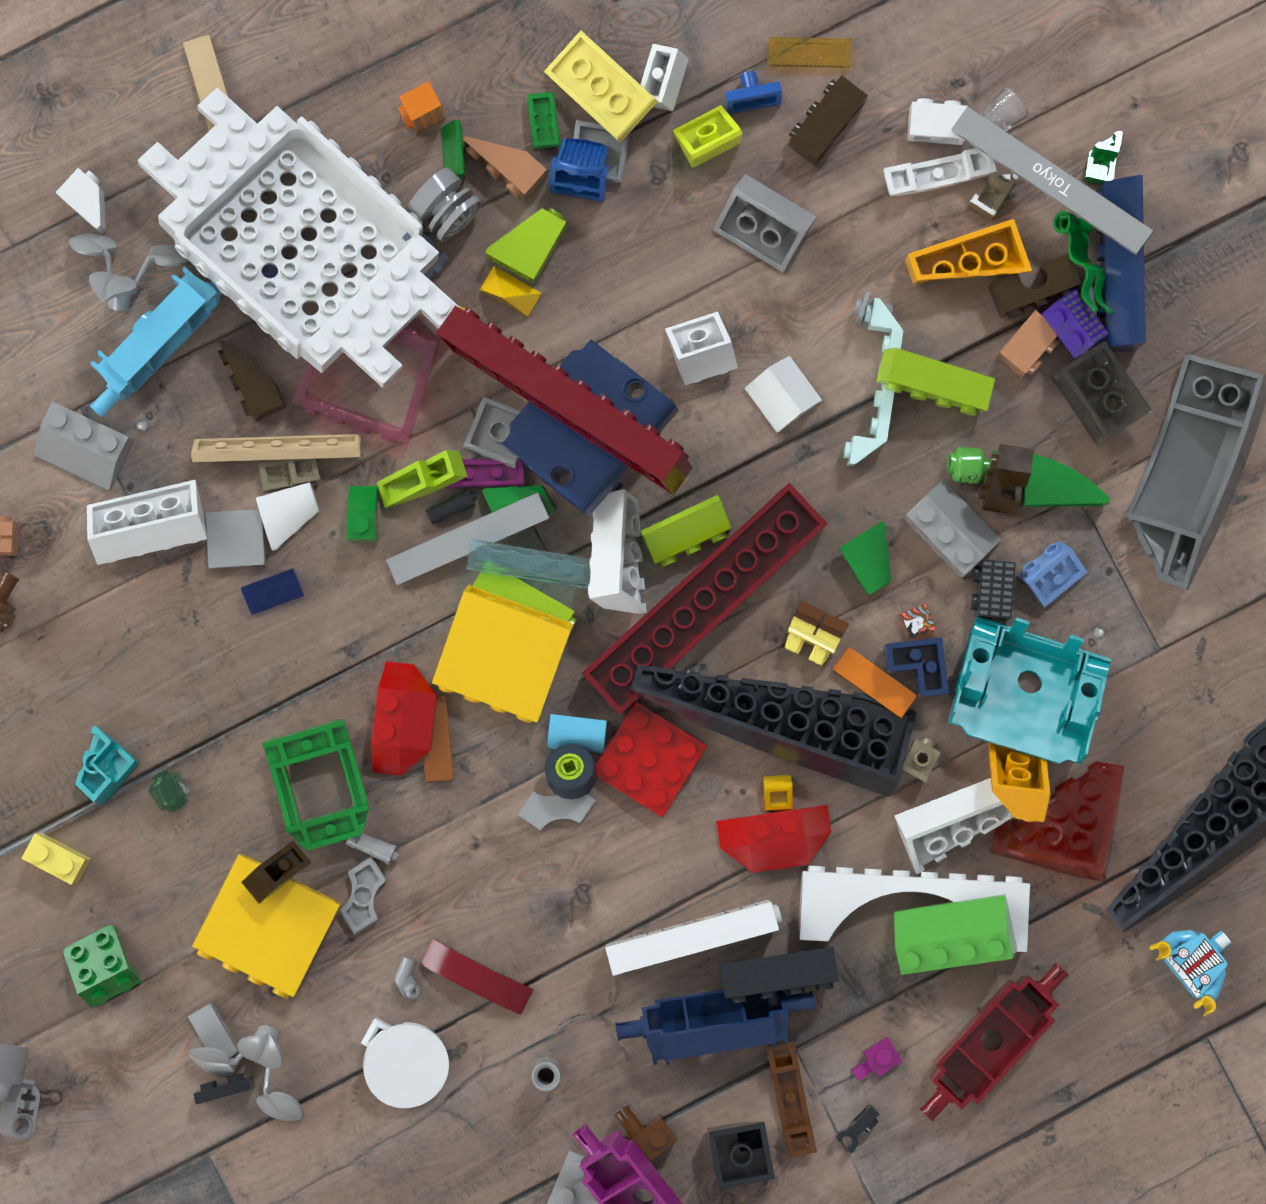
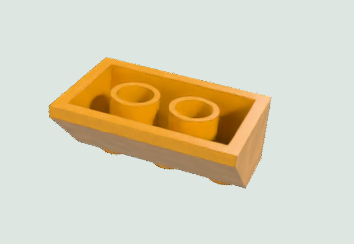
M988 742L992 792L1016 819H1022L1027 822H1044L1050 798L1047 761Z

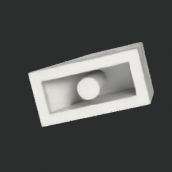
M77 168L56 193L97 231L103 234L106 231L104 191L98 186L101 181L89 170L83 173Z

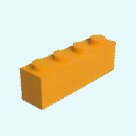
M1014 219L909 253L905 259L913 286L939 279L1032 272Z

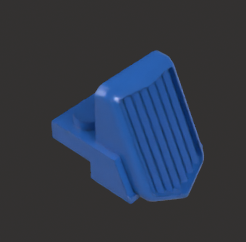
M563 139L558 156L553 157L550 167V193L604 202L609 166H606L608 146L587 139Z

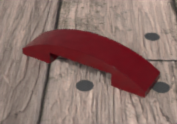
M434 938L421 962V965L440 976L520 1015L534 990L459 953L457 950Z

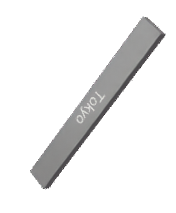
M967 106L952 127L951 131L1133 254L1137 255L1152 235V229Z

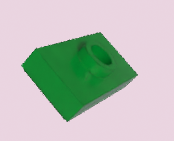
M554 91L528 94L527 103L533 151L560 148Z

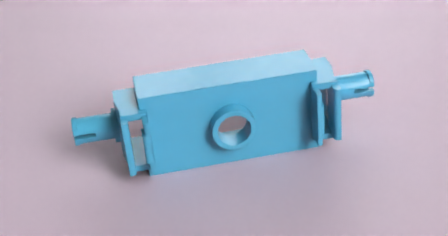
M184 267L182 270L185 276L182 279L175 275L171 276L177 287L153 312L150 310L138 319L132 328L133 332L109 357L105 356L100 350L98 351V356L102 361L98 365L94 361L90 364L108 384L106 385L107 389L90 407L101 418L119 400L123 399L125 401L133 392L136 393L212 314V311L221 302L220 298L223 294L212 281L210 283L204 282Z

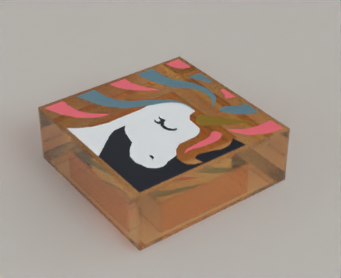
M927 603L900 613L909 640L936 630Z

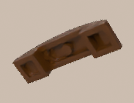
M794 1040L789 1041L788 1044L784 1042L778 1043L775 1048L772 1045H768L766 1050L788 1156L793 1158L817 1153Z

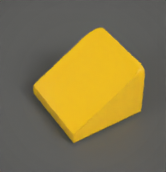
M764 776L765 811L793 809L791 776Z

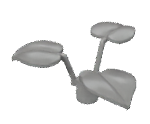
M95 233L80 234L69 238V246L76 252L90 256L102 254L105 257L107 272L100 271L90 274L89 283L103 303L108 301L107 306L117 311H126L130 308L131 294L137 293V287L152 261L162 266L192 264L187 258L185 259L177 252L174 247L175 245H156L149 249L151 255L147 256L134 281L129 277L113 274L109 252L115 251L117 245L111 238Z
M267 1025L259 1026L255 1036H248L239 1040L237 1048L240 1053L231 1059L225 1051L216 1048L203 1047L189 1050L190 1057L202 1070L217 1077L233 1075L235 1071L233 1065H236L243 1056L255 1063H260L266 1067L263 1088L264 1095L258 1096L256 1100L259 1108L270 1117L278 1120L297 1121L304 1119L303 1109L297 1100L282 1092L271 1093L269 1090L271 1069L279 1068L283 1063L282 1053L277 1043L279 1033L276 1029Z

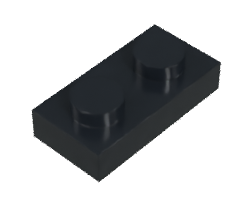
M239 1073L227 1077L228 1082L217 1085L216 1080L199 1085L200 1090L193 1093L195 1103L197 1105L251 1090L255 1087L253 1076L244 1077V1073Z

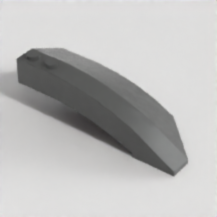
M1185 354L1154 450L1128 510L1125 511L1129 520L1132 521L1138 533V538L1147 556L1150 557L1160 581L1188 590L1226 514L1250 453L1266 404V375L1191 354Z

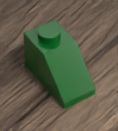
M349 486L347 504L348 541L378 542V486Z

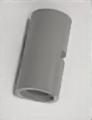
M553 1057L540 1058L535 1063L531 1075L534 1086L541 1091L554 1089L558 1085L562 1073L560 1063ZM550 1068L554 1072V1077L549 1080L543 1079L539 1074V1070Z

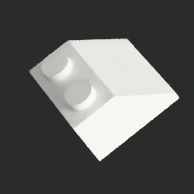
M718 312L665 329L678 370L685 385L697 383L703 379L725 374L738 368L732 342Z

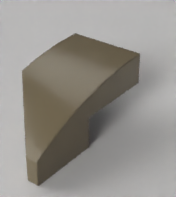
M1013 172L997 176V174L990 175L987 180H983L969 202L968 207L992 220L1019 176Z

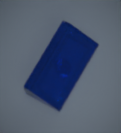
M295 569L281 572L240 588L251 615L304 597Z

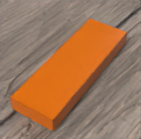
M850 647L846 649L832 669L900 718H902L917 697L911 690Z

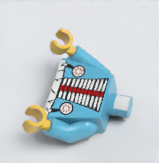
M1183 930L1171 932L1160 942L1150 945V950H1159V957L1155 960L1163 959L1188 992L1195 998L1201 997L1200 1000L1194 1003V1008L1197 1009L1203 1005L1205 1007L1204 1017L1215 1011V1001L1221 992L1226 977L1225 968L1228 965L1220 953L1232 944L1229 938L1222 931L1209 940L1201 932Z

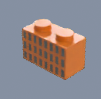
M429 81L399 96L401 106L397 108L407 129L412 127L416 134L445 120L442 105Z

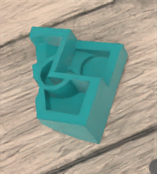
M95 725L91 730V733L94 735L90 749L84 753L83 768L78 773L75 784L93 802L104 805L140 762L105 731Z

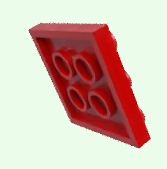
M636 701L595 766L597 777L663 818L708 746Z

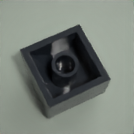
M764 1121L732 1123L707 1128L718 1189L775 1179Z

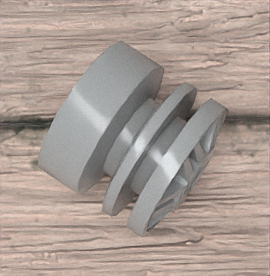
M449 167L443 168L433 175L417 191L408 205V210L416 214L422 222L434 217L428 228L432 233L438 231L436 236L442 243L460 233L472 221L483 203L477 195L471 197L473 192L470 188H465L456 193L462 181Z

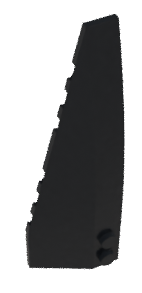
M638 665L630 688L631 692L738 742L890 797L900 782L917 713L907 709L902 718H900L865 693L854 692L851 695L843 694L841 690L834 689L820 691L813 690V687L802 686L801 688L789 687L787 683L747 678L733 680L729 679V676L717 675L716 677L701 676L700 672L689 671L688 674L677 673L674 669Z
M1266 720L1243 740L1246 745L1238 752H1233L1221 772L1215 774L1210 781L1211 784L1204 793L1198 795L1173 826L1170 835L1165 841L1162 840L1153 856L1147 863H1143L1136 877L1126 884L1106 909L1108 915L1123 933L1193 889L1266 837Z

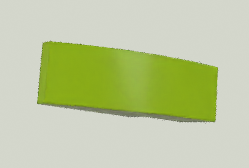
M445 450L426 461L418 460L380 480L377 482L384 507L391 508L438 491L468 477L460 451Z

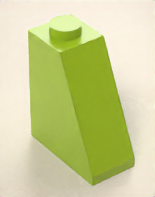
M543 208L489 246L485 251L486 258L535 285L567 229V222L563 220L565 217L553 209H550L549 212Z

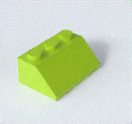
M716 495L641 530V538L654 565L661 564L662 568L678 561L676 556L684 552L689 556L702 550L701 544L712 540V543L715 544L728 537L727 532L731 531V525L721 500Z

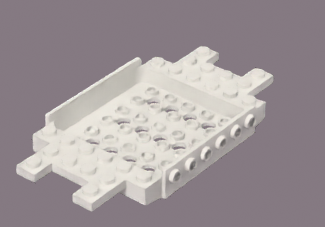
M216 88L197 105L198 111L215 126L179 160L158 142L138 159V165L175 198L158 215L159 225L175 240L174 247L182 257L187 258L203 276L209 278L216 285L220 292L232 299L243 313L256 321L264 332L269 333L285 351L292 354L297 360L303 357L322 373L344 352L383 388L402 369V364L384 347L420 312L439 329L454 306H458L424 275L438 261L439 252L422 237V221L413 212L408 213L395 195H388L375 177L371 175L368 177L354 158H347L334 140H327L314 122H307L301 116L296 123L276 106L257 124L220 89ZM291 173L296 177V183L292 186H285L280 181L281 176ZM271 191L276 194L277 200L273 204L268 205L261 201V195L264 192ZM245 210H253L257 213V219L252 223H246L242 220L241 214ZM324 210H332L336 213L337 217L335 221L326 223L321 219L320 215ZM226 228H233L237 231L238 236L233 241H226L221 236L222 231ZM305 228H312L317 232V237L313 241H306L301 237V232ZM408 232L411 237L405 241L402 237ZM292 246L297 250L298 254L294 259L287 260L281 254L283 248ZM366 246H371L376 249L377 255L375 258L368 260L362 257L361 250ZM345 265H353L357 268L358 273L353 278H346L341 273V270ZM264 266H275L278 269V274L274 278L264 277L262 274ZM327 283H333L338 287V293L335 296L328 297L323 294L322 287ZM307 302H314L318 305L319 310L315 315H307L302 310L303 305Z

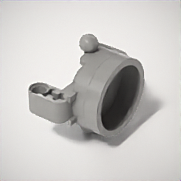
M0 1043V1103H2L0 1133L10 1138L26 1139L33 1133L40 1102V1093L33 1086L34 1081L23 1079L29 1049ZM18 1119L19 1126L15 1131L14 1123Z

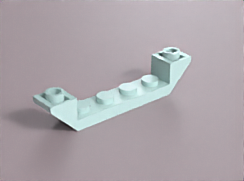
M874 298L871 305H866L864 321L869 322L868 329L889 333V336L884 335L882 352L891 348L901 349L904 330L881 299ZM884 384L881 385V391L876 390L874 407H878L877 418H872L870 424V434L874 435V438L853 436L851 442L845 443L843 458L848 459L847 466L853 467L887 441L894 392L886 390V385Z

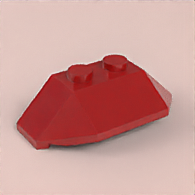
M390 661L385 663L378 687L371 743L373 773L402 776L431 751L437 694L415 664Z
M827 804L716 821L720 849L752 873L809 865L832 832Z

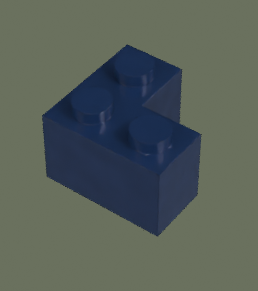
M942 637L883 645L886 673L914 670L917 698L949 694Z

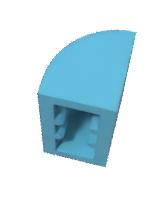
M551 714L547 748L556 749L561 745L575 744L587 749L589 753L602 755L607 721Z

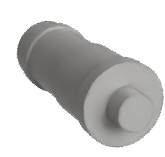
M364 833L347 839L346 845L351 846V848L365 852L374 858L384 861L388 865L392 860L397 861L400 853L396 852V845H391Z

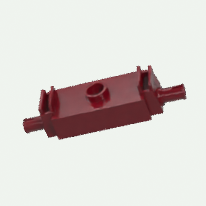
M1055 963L1040 981H1034L1028 975L1021 976L1016 983L1008 980L933 1060L937 1068L930 1074V1080L937 1086L935 1088L937 1092L920 1110L933 1122L949 1103H955L960 1109H963L971 1100L978 1105L1055 1022L1050 1015L1059 1004L1052 998V992L1069 974ZM1025 986L1046 1004L1041 1010L1022 992ZM988 1030L998 1031L1001 1037L999 1046L992 1050L984 1048L981 1041L983 1034ZM943 1074L965 1091L960 1097L940 1080Z

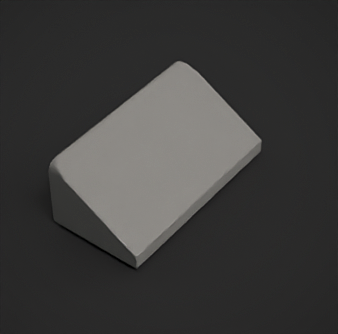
M213 1002L188 1016L205 1047L223 1050L229 1057L239 1053L236 1041Z

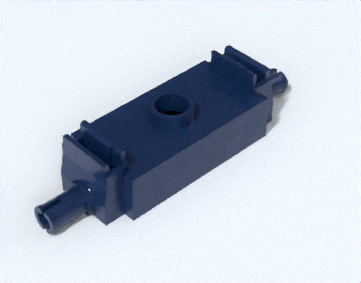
M723 990L655 1000L656 1005L642 1007L643 1016H640L639 1020L615 1022L617 1039L621 1041L623 1039L643 1036V1039L647 1040L653 1065L657 1064V1060L665 1059L666 1064L670 1065L669 1060L772 1044L773 1048H775L777 1041L784 1040L785 1044L789 1043L788 1016H790V1013L815 1010L814 996L812 991L787 996V993L780 991L776 992V998L760 1000V996L755 995L748 996L749 1002L732 1004L731 999L725 1000Z

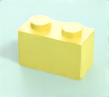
M44 833L34 834L21 858L71 885L80 882L91 861V858Z

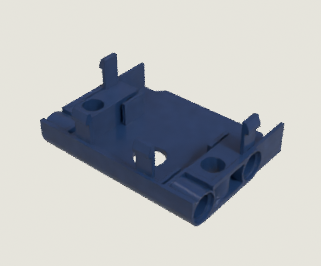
M592 339L582 350L572 351L560 365L561 368L570 374L568 377L575 383L579 379L592 388L591 392L597 397L601 394L608 397L615 403L614 407L620 412L626 409L638 418L637 422L643 427L649 424L661 433L679 411L677 406L668 397L621 360L613 357ZM636 389L644 390L639 398L631 397ZM528 402L510 423L511 433L502 443L503 446L524 463L537 477L585 516L589 517L610 492L618 491L623 487L620 480L630 467L532 403ZM565 474L571 475L569 482L563 485L559 484L561 476Z

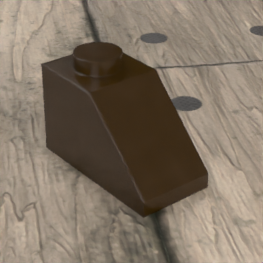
M292 841L256 867L241 883L260 904L311 862L297 844Z

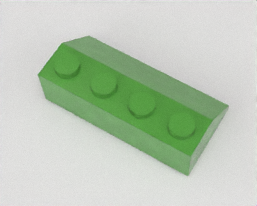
M1006 894L894 912L895 949L901 975L1013 959L1017 950Z

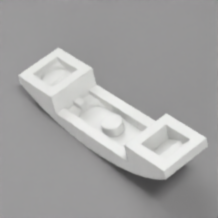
M973 148L964 150L961 154L912 165L910 162L884 168L883 172L889 195L900 196L968 182L994 174L997 170L992 158L979 149Z

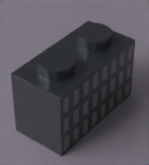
M982 559L979 561L978 566H974L973 582L977 583L976 594L971 595L970 610L975 611L974 617L1000 620L1012 618L1016 562Z

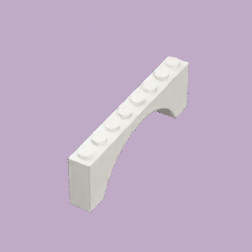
M810 865L808 866V871H801L798 938L800 940L829 941L835 929L851 912L870 900L891 893L924 892L941 896L952 902L1006 894L1017 945L1016 952H1027L1030 884L1022 883L1023 877L1006 876L1005 882L994 881L993 875H977V880H967L966 874L949 873V878H938L937 872H921V877L910 876V871L893 870V875H881V869H865L864 874L853 873V868L836 867V872H825V866Z

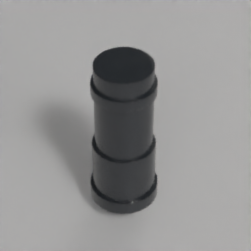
M467 488L449 499L426 509L431 523L434 525L457 513L459 514L471 507H476L474 501L479 498L475 491L470 493Z

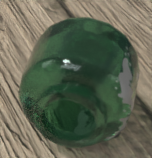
M167 769L152 777L154 782L149 786L148 791L159 810H168L169 813H172L189 802L187 798L190 796L191 791L179 772L168 773Z

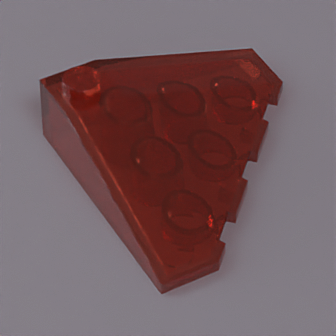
M1096 761L1087 767L1089 772L1077 780L1071 777L1054 788L1056 793L1049 798L1044 822H1027L1016 818L1009 823L1006 821L995 828L991 853L1071 876L1105 882L1125 767Z

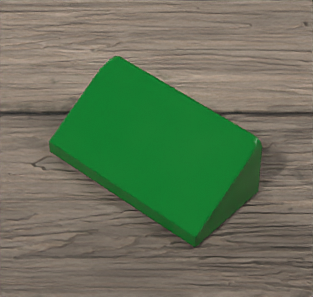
M457 119L441 128L443 167H449L463 181L466 179L463 131L461 121Z

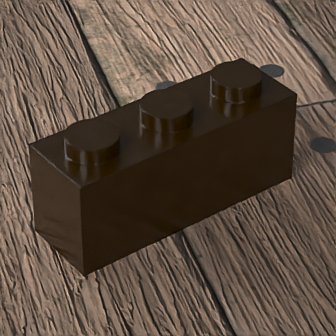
M842 75L837 82L833 79L829 82L823 91L825 97L820 103L815 101L806 112V115L809 117L803 124L798 122L789 133L791 137L789 147L814 166L866 103L868 97L866 93Z

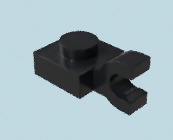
M869 1103L850 1122L846 1129L839 1131L834 1137L839 1142L845 1136L851 1137L852 1142L846 1149L852 1154L858 1146L857 1135H860L863 1131L866 1133L871 1131L878 1123L876 1118L880 1114Z

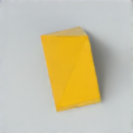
M493 266L480 288L482 292L526 317H529L542 295L541 292L496 266Z

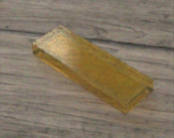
M769 37L768 67L850 68L851 39Z

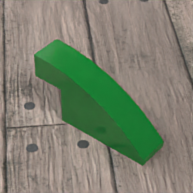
M995 449L992 454H996L998 450ZM1033 454L1032 474L1027 487H1022L1021 508L1106 506L1109 504V497L1085 476L1053 459Z

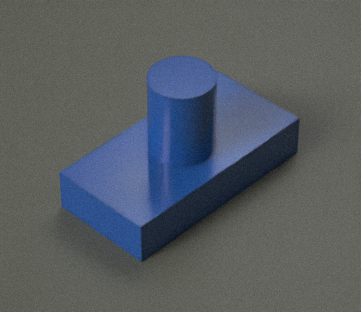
M747 71L741 74L740 79L743 88L725 92L726 109L729 115L782 104L780 81L759 85L755 71Z

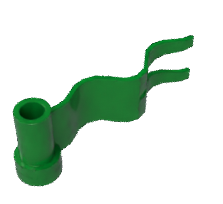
M1065 211L1057 213L1053 220L1054 230L1059 234L1068 235L1069 258L1072 262L1082 265L1086 270V278L1081 290L1083 300L1094 312H1098L1097 306L1090 298V288L1096 276L1093 290L1094 299L1097 304L1105 309L1107 314H1112L1111 308L1103 302L1101 297V291L1106 279L1105 270L1103 267L1093 264L1088 258L1089 240L1087 235L1092 232L1093 226L1080 217H1076L1073 213Z

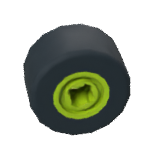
M575 744L561 745L553 750L546 759L545 774L548 785L561 798L571 800L582 798L594 787L597 778L594 758L582 746Z

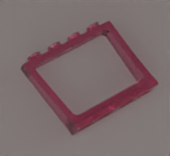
M405 327L390 341L393 344L423 355V362L403 427L389 424L310 395L308 390L317 369L309 362L292 402L303 405L302 410L309 414L318 415L319 411L329 415L328 419L334 423L344 424L345 421L356 424L355 429L362 433L370 434L371 430L381 433V439L387 442L397 443V440L408 443L411 439L441 340Z

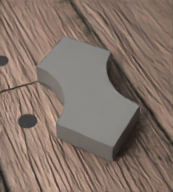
M533 792L518 815L539 830H542L548 823L556 819H571L581 823L596 800L588 794L582 798L571 800L561 798L558 795L544 796Z
M372 856L348 871L352 882V892L349 901L339 912L354 935L379 919L375 911V896L387 878Z

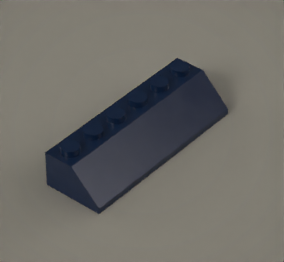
M1143 175L1104 181L1099 190H1096L1098 194L1144 224ZM1095 228L1096 234H1100V245L1096 247V260L1101 261V267L1104 268L1106 273L1101 297L1103 302L1113 312L1112 314H1107L1105 309L1097 304V316H1102V325L1109 333L1098 344H1102V352L1137 351L1146 343L1144 246L1135 255Z

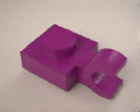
M884 1037L864 1050L863 1053L867 1059L850 1070L858 1080H861L873 1070L878 1076H881L901 1063L902 1059L889 1038Z

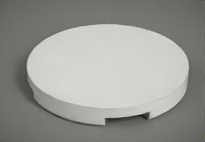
M404 1022L403 1024L380 1031L372 1039L364 1055L363 1070L369 1089L380 1101L392 1107L412 1108L428 1102L442 1089L448 1075L449 1059L446 1048L436 1033L421 1024Z

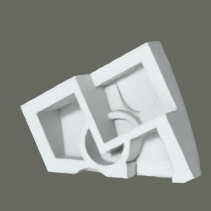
M310 482L256 497L272 551L278 550L280 545L292 534L297 533L302 525L320 512L314 489Z

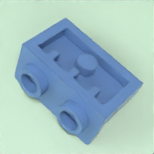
M1057 541L1049 545L1037 559L1028 562L1022 571L1017 574V577L1028 586L1039 604L1046 607L1084 576L1087 570L1071 547L1061 541Z

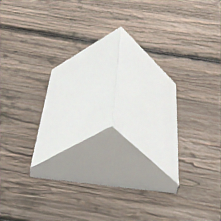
M790 356L768 367L745 387L746 392L776 433L783 430L822 401Z

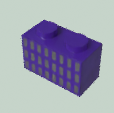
M1076 289L1062 297L1042 313L1043 317L1074 358L1089 350L1109 334Z

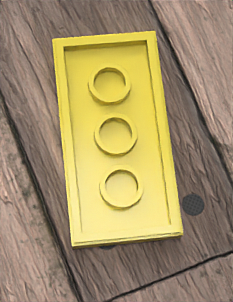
M580 31L544 71L620 143L658 102L583 31Z

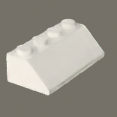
M196 480L87 505V540L97 565L112 563L133 556H142L146 553L167 550L172 547L207 539L206 521Z

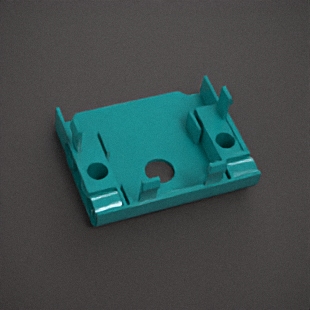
M977 616L966 645L948 723L961 726L968 736L1056 764L1070 761L1081 765L1088 755L1097 718L1101 714L1103 706L1102 697L1111 658L1079 649L1084 641L1080 637L1069 635L1067 642L1063 644L1026 632L1030 622L1017 617L1010 627ZM974 658L981 659L983 663L977 662ZM1025 672L1035 674L1041 681L1040 690L1035 693L1023 691L1018 684L1019 675ZM1082 692L1088 693L1090 697L1084 696Z

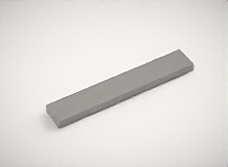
M538 492L386 559L396 584L400 585L550 519V516Z

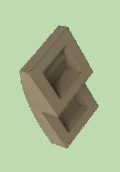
M316 458L282 459L258 464L263 492L320 480Z

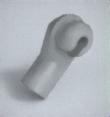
M403 956L395 976V983L403 997L415 999L420 993V988L411 975L416 961Z

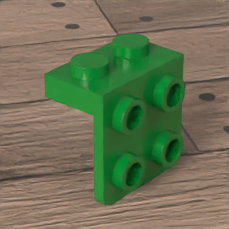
M108 925L69 945L63 951L77 994L91 1008L104 1004L108 999L121 992L129 991L133 986L142 982L139 973L127 961L118 933L112 925Z

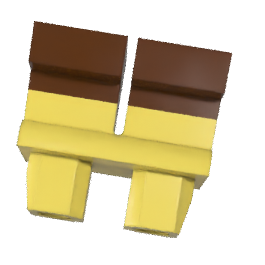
M801 600L786 632L789 635L786 640L785 649L798 655L804 642L814 646L808 660L822 666L829 655L835 652L849 623L826 613L815 635H813L824 611Z

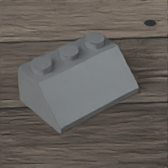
M745 174L733 189L712 230L779 271L784 272L806 237L816 216Z
M52 401L39 429L34 456L111 491L134 440Z
M944 479L903 517L960 578L965 576L1001 540Z

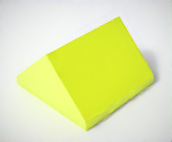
M722 105L672 130L692 169L741 144L743 135L739 126Z

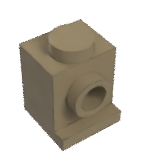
M922 737L921 741L914 739L906 753L902 771L922 782H927L941 753L936 750L938 744L925 737ZM919 753H925L927 756V761L924 764L919 763L917 760Z

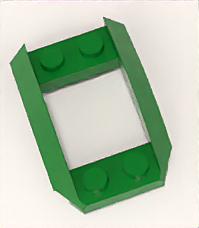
M334 719L328 723L284 736H275L262 743L277 791L287 834L289 833L307 851L362 835L369 806L344 719ZM338 751L353 806L301 821L287 765Z

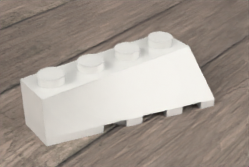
M625 489L613 491L605 497L592 513L594 523L593 532L591 533L592 557L589 561L591 569L590 583L588 585L589 598L604 609L646 614V603H641L640 591L645 590L644 578L639 577L638 562H643L642 551L636 541V537L641 536L638 500Z
M991 778L895 815L900 836L916 875L924 871V865L935 859L936 862H939L946 858L945 853L958 845L963 848L971 843L970 840L979 832L986 834L1014 817L992 792Z

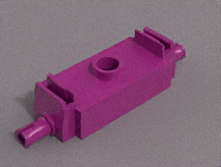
M587 1124L583 1125L582 1129L578 1128L573 1133V1138L577 1140L586 1152V1156L581 1160L579 1166L584 1172L582 1183L599 1204H683L633 1139L630 1141L625 1139L620 1130H617L601 1141L596 1138ZM639 1189H645L652 1194L653 1199L643 1202L635 1196L634 1192Z

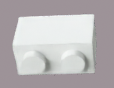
M657 44L652 45L641 86L658 101L653 106L655 108L668 111L674 110L689 60L678 49Z
M917 99V102H912L909 108L907 141L962 145L964 139L953 133L951 129L967 106L961 105L959 101H945L944 104L933 103L931 99Z

